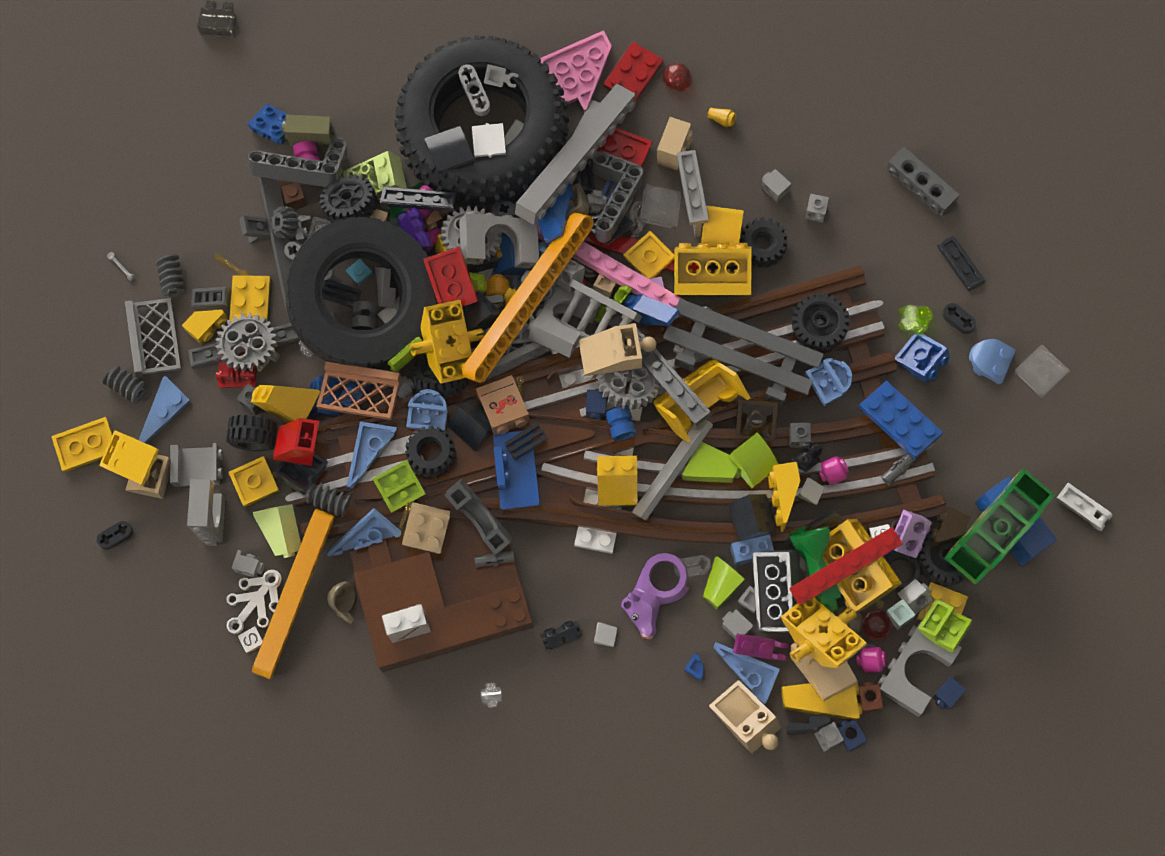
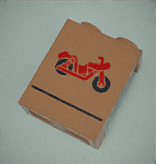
M512 375L476 388L478 399L483 405L494 436L505 434L510 429L516 427L521 428L530 422L528 411Z

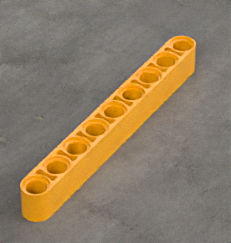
M315 509L254 662L252 673L267 679L272 678L335 515Z

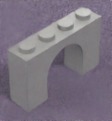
M467 212L459 219L460 247L466 264L479 265L486 259L485 235L489 230H499L509 236L514 246L516 268L532 269L538 262L537 222L533 225L521 217L513 218L512 215L501 217L495 216L492 213L478 215L476 212Z
M561 287L554 288L551 298L546 299L544 308H540L536 319L531 320L528 326V330H530L528 339L567 357L571 356L578 345L581 333L561 324L554 316L565 313L575 295L574 291L570 293ZM585 295L584 298H581L573 313L574 316L580 319L583 318L591 303L589 296ZM602 303L595 309L589 323L592 324Z
M190 479L187 526L207 546H216L217 543H223L226 498L223 494L214 493V483L210 479Z
M921 622L918 626L913 625L908 633L911 636L907 643L903 641L898 649V652L901 654L897 659L893 658L887 667L890 669L888 675L883 674L877 683L880 686L881 694L918 717L926 708L931 697L909 683L904 672L906 660L914 654L923 653L950 667L962 648L958 645L955 652L951 653L938 646L918 631Z

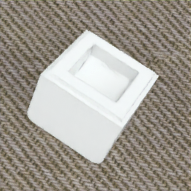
M807 477L799 498L817 505L824 487Z
M598 622L594 644L614 647L617 627Z

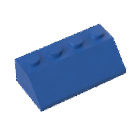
M1010 476L974 502L982 513L1012 480ZM1039 516L1010 549V552L1022 566L1038 556L1057 539Z

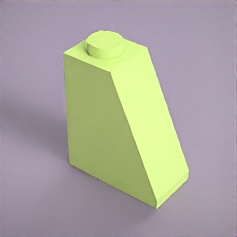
M290 504L253 512V516L275 556L283 555L284 558L295 556V552L300 548L301 541L293 505Z

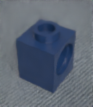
M587 389L586 417H590L591 420L605 418L607 397H602L603 392H599V390Z
M950 676L933 696L934 702L941 709L946 708L949 710L966 689Z
M847 719L838 724L840 727L838 730L844 740L842 743L847 752L867 741L855 719L851 722ZM847 729H852L855 732L856 736L854 739L846 737L845 731Z

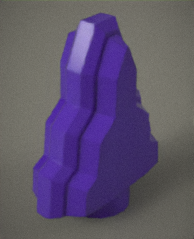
M416 207L409 212H403L397 218L398 227L402 228L404 232H408L421 245L423 250L429 251L432 247V242L425 232V224L421 219V213Z

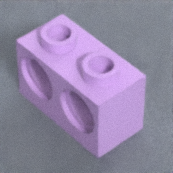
M903 510L895 528V532L903 545L896 548L895 551L916 558L922 549L923 541L930 531L932 522L921 515Z

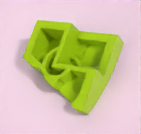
M629 286L619 287L612 300L622 305L631 293L632 288ZM604 304L601 305L594 319L599 324L607 311V306Z
M716 556L703 597L718 610L745 579L726 562Z

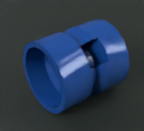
M625 406L624 409L618 407L606 412L608 424L612 426L610 432L614 441L628 439L637 434L634 422L630 421L632 415L628 406Z

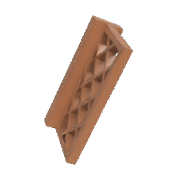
M326 362L324 367L326 372L316 406L318 409L387 420L392 419L399 387H402L403 383L400 373ZM329 378H337L340 383L330 389L328 386ZM350 381H356L358 386L348 391L345 384ZM368 384H374L377 389L367 394L363 387ZM343 386L347 393L337 399L333 392ZM386 387H394L393 393L385 397L382 390ZM361 389L365 396L355 402L351 395ZM380 392L384 399L374 405L370 398ZM332 394L335 401L329 405L323 404L324 398ZM350 397L354 404L347 408L342 407L340 402ZM369 400L372 407L366 411L361 410L358 405ZM384 403H387L389 406L387 414L379 413L377 408Z

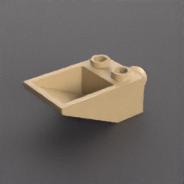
M636 323L616 326L580 339L579 346L584 376L642 368L641 349L646 352L653 351L656 348L655 339L645 337L639 342Z
M797 643L792 644L791 651H794L799 645ZM809 654L799 663H796L795 660L793 661L823 701L858 683L847 661L838 668L823 667Z
M739 680L709 705L712 711L751 754L761 745L768 750H773L777 747L778 738L774 734L782 728L776 716Z

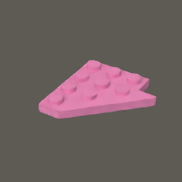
M603 30L540 58L541 64L546 62L549 66V74L554 73L557 77L558 83L556 85H560L561 88L563 87L564 95L561 98H564L568 104L578 100L584 113L592 100L612 49L611 43Z

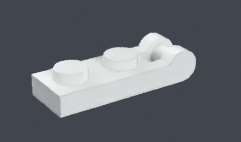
M1070 483L1066 484L1056 498L1057 501L1089 522L1098 531H1102L1105 527V522L1109 521L1113 516L1111 512ZM1096 512L1100 515L1098 519L1093 516Z

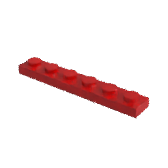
M891 527L790 587L789 590L798 605L801 606L900 547L903 543L894 528Z

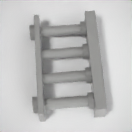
M574 279L570 286L575 289V295L562 319L559 320L555 317L558 322L580 332V335L585 338L589 335L584 333V330L595 309L601 303L607 306V311L594 334L605 331L613 314H616V312L623 314L619 326L628 325L633 320L639 323L642 318L637 312ZM587 295L591 298L589 300L591 303L576 329L569 325L568 322L581 298Z

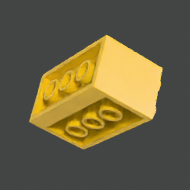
M679 243V247L674 249V295H751L752 246H748V243H736V246H729V243H717V247H710V243H698V247H691V243ZM693 262L699 266L696 271L689 267ZM712 262H714L715 265H718L719 267L716 268L715 271H712L711 268H708V266L711 265ZM731 262L738 266L734 271L727 268V265H730Z
M847 519L830 532V540L822 558L829 565L871 540V537L857 519ZM883 556L839 582L837 586L840 594L846 599V606L851 607L855 612H859L873 605L900 586L902 582Z

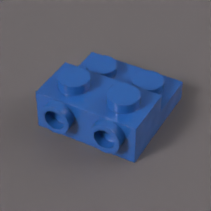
M916 331L896 355L895 363L911 372L912 376L927 384L929 380L933 381L937 377L938 369L941 365L946 366L948 364L950 355L947 347Z

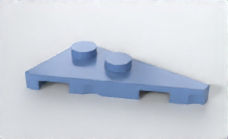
M166 376L162 378L139 440L146 444L191 403Z
M360 422L347 488H354L397 433V427Z
M373 508L327 550V555L329 557L340 555L345 550L352 548L355 550L370 546L372 543L383 542V539L392 536L397 538L401 535V530Z
M715 642L713 648L755 697L765 705L780 669L750 656L734 654L733 649Z

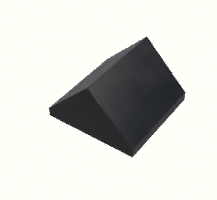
M479 290L476 292L479 302L462 307L467 331L478 328L484 331L490 328L501 314V311Z
M474 398L460 405L447 425L474 451L493 434L483 406Z
M748 494L728 504L738 541L777 532L767 494Z

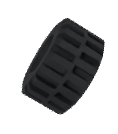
M256 415L232 416L228 421L226 443L232 447L247 451L262 452L271 450L275 444L277 424L268 418Z
M424 426L421 427L419 432L415 430L414 436H409V443L406 442L405 446L407 449L405 454L412 470L416 471L419 476L421 474L424 478L432 476L433 479L437 478L436 475L440 474V476H443L444 471L449 472L451 470L450 466H453L455 463L456 453L452 438L449 437L445 430L442 431L439 427L434 429L433 426L425 429ZM427 444H437L442 448V452L437 459L425 461L420 458L421 449Z

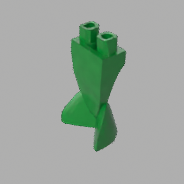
M803 526L789 534L791 542L805 560L806 578L827 566L822 556L830 540L828 527L807 531L806 526ZM836 584L814 598L832 612L838 609L836 599L841 596Z

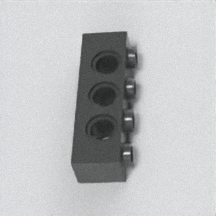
M905 147L888 162L887 169L889 174L895 178L897 177L906 189H911L920 201H925L934 213L943 216L957 202L960 194ZM908 168V169H910L912 172H911V173H907V172H905L903 169ZM922 180L926 184L920 185L917 181ZM936 192L940 197H934L931 193Z

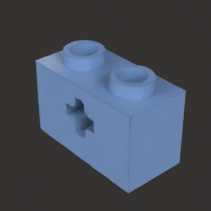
M770 534L731 543L735 567L753 563V552L774 551Z

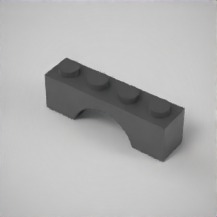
M462 478L446 491V498L457 510L464 513L479 531L482 540L495 555L511 542V535Z

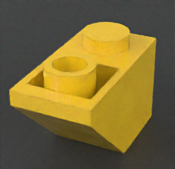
M222 310L197 311L182 326L188 334L203 345L204 342H208L213 337V333L218 328L220 329L222 325H225L227 316Z

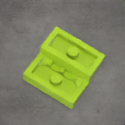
M416 337L388 362L392 372L400 371L415 357L410 351L417 350L418 348L410 349V344L422 342L420 337Z
M758 433L729 455L731 460L740 468V476L751 488H754L769 475V472H772L773 465H779L771 449Z
M407 460L372 478L391 513L425 495Z
M936 599L919 625L918 631L938 646L954 653L970 628L972 620L954 612L953 606Z

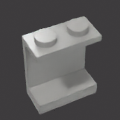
M213 443V447L181 449L179 445H170V483L174 487L190 486V479H210L214 485H220V479H223V469L220 467V460H223V450L220 449L217 443Z

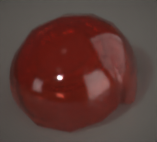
M673 63L668 65L663 72V82L670 90L676 89L682 92L689 88L692 82V75L684 64Z
M874 610L868 612L863 618L862 629L868 638L879 641L887 638L891 633L892 621L885 612Z

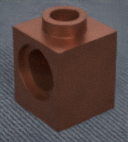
M873 682L862 683V687H859L858 695L859 703L862 706V713L881 711L883 704L879 684L874 685ZM865 693H873L875 700L872 702L867 701Z

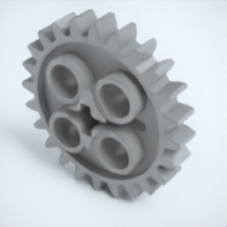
M467 206V211H464L460 207L459 213L454 210L452 216H447V221H443V227H441L442 234L440 238L443 240L442 246L447 247L446 251L460 247V229L457 227L460 226L459 219L467 212H476L478 215H484L485 209L478 212L477 207H475L474 211H471L470 207ZM487 231L485 235L486 260L489 261L490 255L495 256L496 250H499V244L502 241V231Z
M241 313L240 319L233 316V322L227 320L228 326L222 325L223 332L218 331L217 333L220 338L215 339L218 344L215 347L219 351L217 354L224 364L227 363L228 368L233 366L235 371H238L241 367L243 373L246 371V368L253 372L254 366L259 370V364L261 363L266 366L265 360H272L270 353L276 354L273 347L278 346L275 341L278 337L271 322H267L265 317L260 319L258 314L252 318L251 313L247 317H244L243 313ZM256 329L254 332L248 333L249 330ZM233 337H238L235 341H231ZM263 344L262 347L255 348L257 345ZM241 352H245L243 356H238Z
M643 364L642 368L631 370L632 375L628 394H625V387L629 370L598 374L597 385L599 386V392H603L602 397H609L608 402L615 401V406L622 404V409L628 405L630 410H632L634 405L640 409L641 404L646 407L648 402L652 403L653 398L657 396L660 385Z

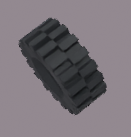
M761 217L760 221H757V218L753 219L752 224L750 222L747 223L746 228L742 230L740 243H748V246H752L751 265L753 266L757 263L760 268L763 267V264H766V268L770 267L771 263L777 264L778 260H781L783 254H785L788 241L787 233H784L785 229L783 226L779 227L780 223L778 221L773 223L772 218H769L768 221H765V217ZM760 237L768 238L771 242L770 247L767 249L758 248L756 245L757 239Z

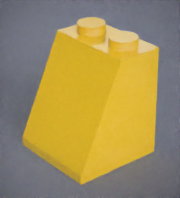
M706 206L709 221L703 225L701 243H710V247H717V243H729V246H736V243H739L744 211ZM731 262L730 265H727V267L736 265H734V262Z
M259 385L252 393L251 403L287 424L299 418L307 419L321 391L317 389Z
M597 456L598 506L637 505V456Z

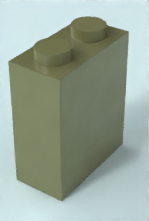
M286 115V120L282 122V132L285 133V139L288 140L290 147L302 141H314L317 148L328 149L331 140L335 139L336 132L331 117Z

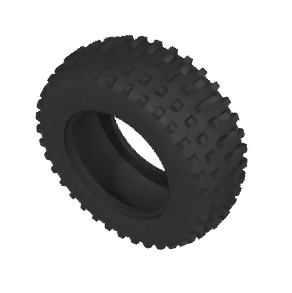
M479 35L474 36V39L462 37L459 42L456 40L447 42L448 46L444 47L442 45L437 47L434 54L429 53L424 57L425 61L423 63L418 62L415 66L414 74L409 73L407 82L401 88L403 93L399 94L397 101L399 106H396L395 110L398 120H394L395 128L400 132L395 134L396 140L400 141V144L403 145L399 147L400 153L404 157H408L405 163L410 169H415L414 176L418 180L423 178L424 185L430 188L433 187L434 191L456 192L458 196L457 203L459 204L464 202L466 206H469L470 203L471 206H476L478 203L479 207H484V205L486 207L490 206V203H493L494 206L500 200L514 201L516 196H522L565 145L566 138L564 136H568L569 133L565 123L569 122V115L564 111V109L568 108V103L564 98H561L564 95L563 87L561 88L560 85H556L558 79L554 73L549 74L550 70L546 62L541 64V59L536 53L531 55V51L523 45L519 47L517 42L511 40L507 42V39L501 38L500 40L499 37L493 39V36H488L487 39H485V36H480L479 38ZM488 64L506 68L505 74L507 75L510 73L518 74V77L513 76L510 78V82L516 84V87H510L505 82H503L502 87L485 84L484 79ZM463 65H471L474 67L484 90L505 94L520 105L526 114L525 123L516 138L505 146L506 154L495 155L490 158L489 156L475 157L474 153H472L474 162L438 174L424 138L439 133L440 120L446 109L456 99L466 94L458 72ZM468 71L464 72V74L468 78V81H472ZM473 86L469 89V92L479 91L480 89Z

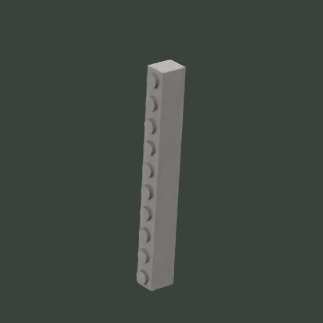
M619 84L613 87L516 202L515 214L533 225L538 220L543 219L546 210L549 207H553L557 197L565 192L569 182L572 183L575 180L578 171H582L585 168L588 159H592L595 156L598 147H602L605 144L608 135H612L618 123L621 124L624 121L628 111L631 112L636 104L634 102L635 93Z

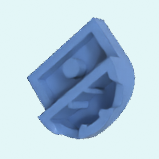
M987 339L976 343L969 354V360L974 367L972 370L978 376L983 375L995 383L1001 384L1016 350L997 339Z
M833 358L825 359L819 364L818 368L813 367L805 372V376L813 380L811 386L824 406L843 397L852 382V372L845 362L833 360Z
M430 389L421 390L410 399L407 428L421 430V427L425 426V429H429V426H433L434 429L439 427L442 431H446L448 407L444 398L437 391Z

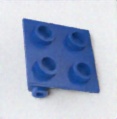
M266 104L247 125L250 126L249 128L252 129L253 133H257L262 137L266 136L268 140L271 138V141L276 144H283L285 133L282 132V122L286 120V115L289 114Z

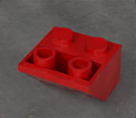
M299 418L279 426L273 460L312 466L319 421Z

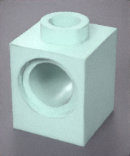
M904 599L886 612V616L897 630L915 617L914 612Z

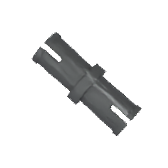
M906 453L899 461H895L892 464L893 466L881 476L882 480L890 486L900 475H904L908 467L918 459H914Z
M513 550L498 552L496 555L492 552V554L474 556L476 568L492 565L497 567L498 564L515 562Z

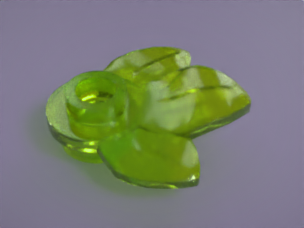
M914 305L900 307L898 312L904 318L899 322L898 329L905 332L914 330L915 334H922L928 329V323L931 322L933 313L926 306L917 308Z

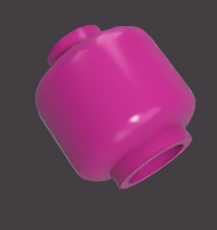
M837 456L821 464L822 470L819 471L823 482L828 481L830 485H835L845 480L848 476L847 473H849L844 459H840Z
M880 647L862 648L861 654L857 655L858 667L861 666L864 673L881 672L887 666L886 652L882 651Z

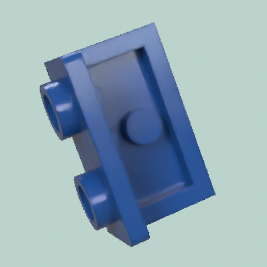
M318 376L313 379L309 389L321 391L324 376ZM329 378L328 386L331 389L340 382L336 378ZM340 388L333 392L337 399L340 397ZM332 394L324 398L323 404L329 405L335 401ZM318 395L310 411V416L337 417L339 412L318 409L316 407L319 399Z

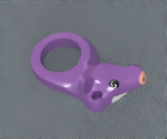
M662 553L651 557L646 562L633 592H629L628 596L622 600V609L629 615L644 639H652L657 632L656 620L660 605L680 600L690 589L686 586L688 580L687 569L682 563V559L675 555ZM660 562H671L680 570L679 583L670 591L657 590L651 583V571Z

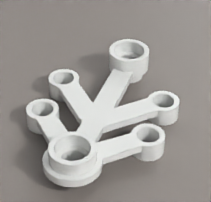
M268 570L264 573L263 577L240 579L239 587L244 591L249 590L251 586H262L256 592L237 595L231 593L227 596V603L231 606H236L239 602L250 601L237 618L228 620L227 629L232 634L241 633L244 628L243 623L256 606L258 610V626L262 629L269 626L270 621L266 616L264 596L268 591L270 592L271 602L269 608L274 613L275 610L272 609V606L275 603L278 604L277 587L282 582L281 574L278 571ZM271 577L276 578L275 582L270 583L269 579ZM244 581H248L247 587H242ZM231 597H236L234 603H230ZM262 619H266L267 623L265 625H260ZM238 623L239 628L237 630H233V625Z

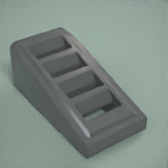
M228 287L192 289L191 307L230 308L232 290ZM200 294H202V302H199Z

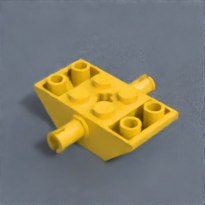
M461 300L424 307L420 327L423 341L410 344V349L418 348L417 350L410 351L411 354L416 356L426 353L428 365L440 383L465 378L462 374V369L472 354L470 342L482 340L484 335L477 336V334L484 333L483 330L478 328L467 331Z
M816 598L809 600L801 606L797 603L781 616L793 640L799 645L794 651L790 652L792 660L799 663L809 654L823 667L838 668L867 645V642L846 625L857 617L856 612L851 607H848L840 615L835 616Z

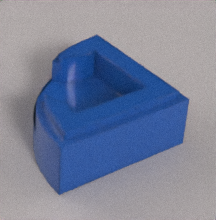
M694 653L684 671L701 681L704 667L700 657Z

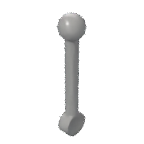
M113 252L108 253L107 257L109 260H113L127 275V279L133 281L135 276L124 268L115 258L116 256Z

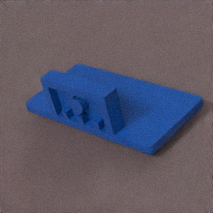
M522 431L493 435L497 485L502 510L540 505L534 449L514 460L504 442ZM532 432L510 446L512 447L515 444L527 438L528 436L532 435ZM533 440L516 449L514 452L517 453L523 448L532 444Z

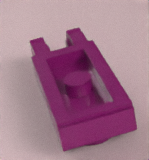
M737 633L733 653L765 659L786 660V655L773 653L774 646L788 648L789 643L775 641L771 638Z

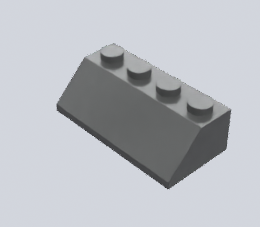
M797 550L753 552L757 631L789 632L781 616L797 604L789 588L800 582L799 553Z

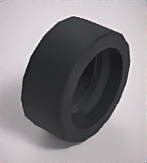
M895 552L886 559L888 564L891 565L896 560H904L911 565L913 572L908 581L902 582L900 586L895 588V590L900 591L913 580L919 579L920 564L912 556Z

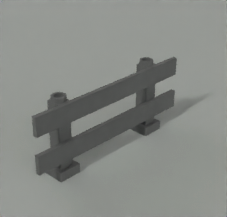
M679 299L676 309L680 311L678 315L695 321L691 333L670 325L667 327L663 340L684 347L682 353H677L675 366L692 372L696 362L694 355L699 353L774 382L773 388L768 387L764 400L777 401L778 406L782 407L786 393L783 392L785 387L808 395L813 380L792 373L793 367L797 360L818 368L823 353L802 346L798 341H789L716 313L709 307H701ZM709 326L784 355L785 358L781 368L702 338L706 327Z

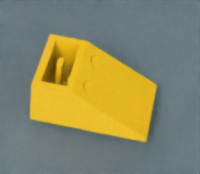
M114 430L99 466L144 485L150 476V469L153 463L157 460L159 449Z
M797 462L773 465L772 472H769V488H773V496H771L772 505L777 508L775 522L776 526H780L781 531L785 529L800 483Z

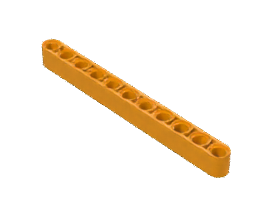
M572 213L566 221L563 235L551 242L464 364L462 374L465 378L480 383L486 380L592 230L594 221L591 216L580 213Z

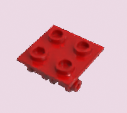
M219 362L218 372H216L218 388L246 387L247 384L256 387V366L253 367V372L246 368V371L243 373L241 367L238 371H235L233 366L228 368L227 363Z

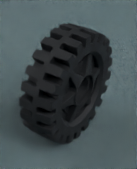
M355 174L353 177L346 175L345 179L341 176L339 181L335 179L332 181V185L329 183L326 186L327 189H323V194L320 196L322 211L331 224L337 220H345V218L371 216L378 202L371 182L367 178L365 179L361 175L358 177Z
M816 293L814 296L811 294L807 298H803L796 306L792 318V330L798 342H802L805 347L808 346L810 349H817V351L821 352L824 349L828 351L830 348L837 347L845 338L850 323L849 313L846 311V306L841 304L842 301L840 299L836 300L833 295L831 297L828 296L827 293H823V295ZM822 319L826 324L819 325L816 323V320Z
M426 354L423 356V359L419 358L412 368L413 381L418 392L430 389L437 391L441 396L444 395V398L449 397L448 394L456 395V391L460 393L462 388H466L470 379L462 378L440 383L428 365Z
M931 530L926 535L922 549L916 557L921 567L920 571L922 574H926L925 578L928 580L932 579V583H939L941 586L946 584L947 586L956 585L966 579V577L944 559L943 553H948L958 540L933 548L930 546L932 542L930 536L933 532Z

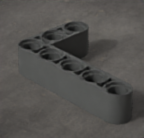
M341 138L331 140L324 161L253 151L248 155L249 172L259 177L326 187L329 183L332 185V181L335 179L339 181V177H341L347 160V142Z
M600 151L596 152L592 158V173L618 184L596 222L595 237L599 242L604 243L611 240L640 189L643 169L637 164Z

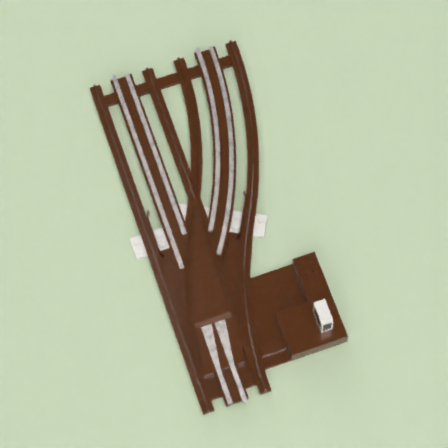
M861 265L712 308L716 313L737 321H743L798 305L803 298H807L811 294L814 296L816 293H820V295L827 293L830 297L833 295L836 300L840 299L842 301L841 304L846 306V311H848L850 318L849 329L845 338L837 347L830 348L828 351L824 349L822 352H818L825 354L847 348L852 362L847 364L852 372L851 384L859 382L864 399L881 386L878 376L897 371L895 357H893L891 352L871 357L866 343L885 335L883 322H880L877 309L882 307L883 301H874L872 298L852 304L848 290L864 286L867 283L864 277L865 272L862 270ZM686 317L674 319L670 326L691 333L695 321ZM822 319L816 320V323L819 325L826 324ZM792 322L763 330L789 341H798L792 330ZM653 325L639 329L645 337L654 338L656 346L668 342L663 340L668 326ZM707 326L705 331H709L714 328ZM740 338L717 343L777 367H781L785 358L782 354ZM579 341L570 357L551 349L552 355L523 363L485 382L480 383L470 380L467 387L462 388L460 393L456 391V395L448 394L449 397L444 398L448 407L446 432L452 438L455 447V463L453 466H450L451 470L449 472L444 471L443 476L439 474L436 475L437 478L433 479L432 476L424 478L422 474L419 476L416 471H413L425 495L412 501L450 511L440 554L402 545L412 502L391 513L372 479L407 460L405 450H407L405 447L406 442L409 443L408 438L410 435L414 436L415 430L421 431L406 427L409 411L408 404L410 399L416 394L396 400L391 420L345 414L319 422L314 453L328 461V465L315 482V486H318L320 483H323V489L330 486V493L337 489V496L344 492V499L351 495L350 506L343 517L342 514L334 517L326 540L345 535L373 508L401 530V535L397 538L392 536L383 539V542L372 543L370 546L356 550L354 548L349 549L355 572L353 574L378 668L382 673L533 628L515 563L498 564L497 567L492 565L476 568L474 556L492 554V550L482 540L479 531L464 513L457 510L445 496L446 491L461 478L503 527L502 520L578 528L575 547L613 554L617 534L697 543L731 544L739 542L734 523L651 518L654 516L653 511L647 520H644L630 511L622 510V506H598L597 456H633L634 448L649 443L678 447L683 439L675 434L664 418L651 422L640 421L642 408L644 407L642 404L640 409L634 405L632 410H630L632 415L630 421L634 422L637 434L620 441L612 439L610 432L612 426L608 424L606 417L601 418V420H591L590 417H586L587 389L599 390L597 385L598 375L584 376ZM695 353V366L693 371L690 372L674 365L676 356L665 359L682 379L705 363L715 360ZM718 361L722 365L737 373L739 378L753 375L751 373H748L746 371L740 370L738 368ZM631 370L628 373L625 394H628L632 375ZM512 375L528 411L530 422L521 428L510 429L508 432L524 431L538 423L548 440L534 448L540 505L502 510L497 485L493 434L474 451L447 425L460 405L473 398L480 403L476 388ZM661 385L656 398L665 392ZM812 386L809 389L808 395L785 387L783 393H786L783 404L817 394ZM768 388L748 394L752 399L764 400ZM737 396L732 402L720 401L714 403L708 408L712 415L706 420L714 425L737 418L739 398L743 397ZM607 397L606 412L622 407V404L615 406V401L608 402L609 397ZM653 398V402H652V403L648 402L647 405L654 404V400H655L656 398ZM384 403L377 410L379 413L387 414L389 406L387 403ZM867 415L810 424V445L877 434L882 449L839 457L840 459L843 458L846 462L849 473H847L848 476L845 480L835 485H830L828 481L823 482L819 471L822 470L821 464L829 459L821 460V462L806 473L798 469L800 483L793 504L808 502L799 498V494L808 477L824 487L819 501L896 488L901 505L841 516L844 522L847 519H857L862 525H869V528L887 524L890 526L895 520L900 519L903 510L921 515L926 519L937 517L942 511L945 512L947 510L946 500L943 499L942 494L925 499L920 497L916 482L934 478L936 475L933 463L930 462L926 450L917 457V461L908 467L904 475H900L888 486L881 476L893 466L892 464L895 461H899L907 452ZM360 422L397 427V433L354 488H347ZM789 427L776 428L775 441L764 440L770 449L789 447ZM711 428L702 442L716 449H737L748 439L736 438V429ZM539 435L536 438H534L533 442L540 439L541 436ZM427 444L421 449L420 458L425 461H433L440 456L442 448L437 444ZM637 458L638 499L643 497L667 461ZM686 463L660 500L671 503L729 506V503L748 494H767L769 505H772L771 496H773V488H769V475L754 488H751L741 476L738 479L735 478L732 483L685 481L682 479V474L688 464ZM291 487L292 494L286 496L285 500L290 503L294 502L296 507L307 505L306 500L309 491L304 496ZM816 519L787 521L784 531H781L780 526H776L777 532L770 534L772 543L786 542L785 540L789 538L791 532ZM309 522L301 524L303 535L306 533ZM839 522L828 523L826 525L828 526V528H833L839 526L840 524ZM509 544L499 552L511 551Z

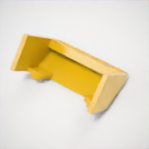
M716 360L705 363L683 379L707 408L719 400L732 402L738 395L746 400L750 399L737 373ZM665 391L654 400V405L675 434L688 443L691 441L687 435L692 428L690 418Z

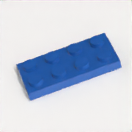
M887 381L859 404V409L914 459L919 457L943 434L934 423Z

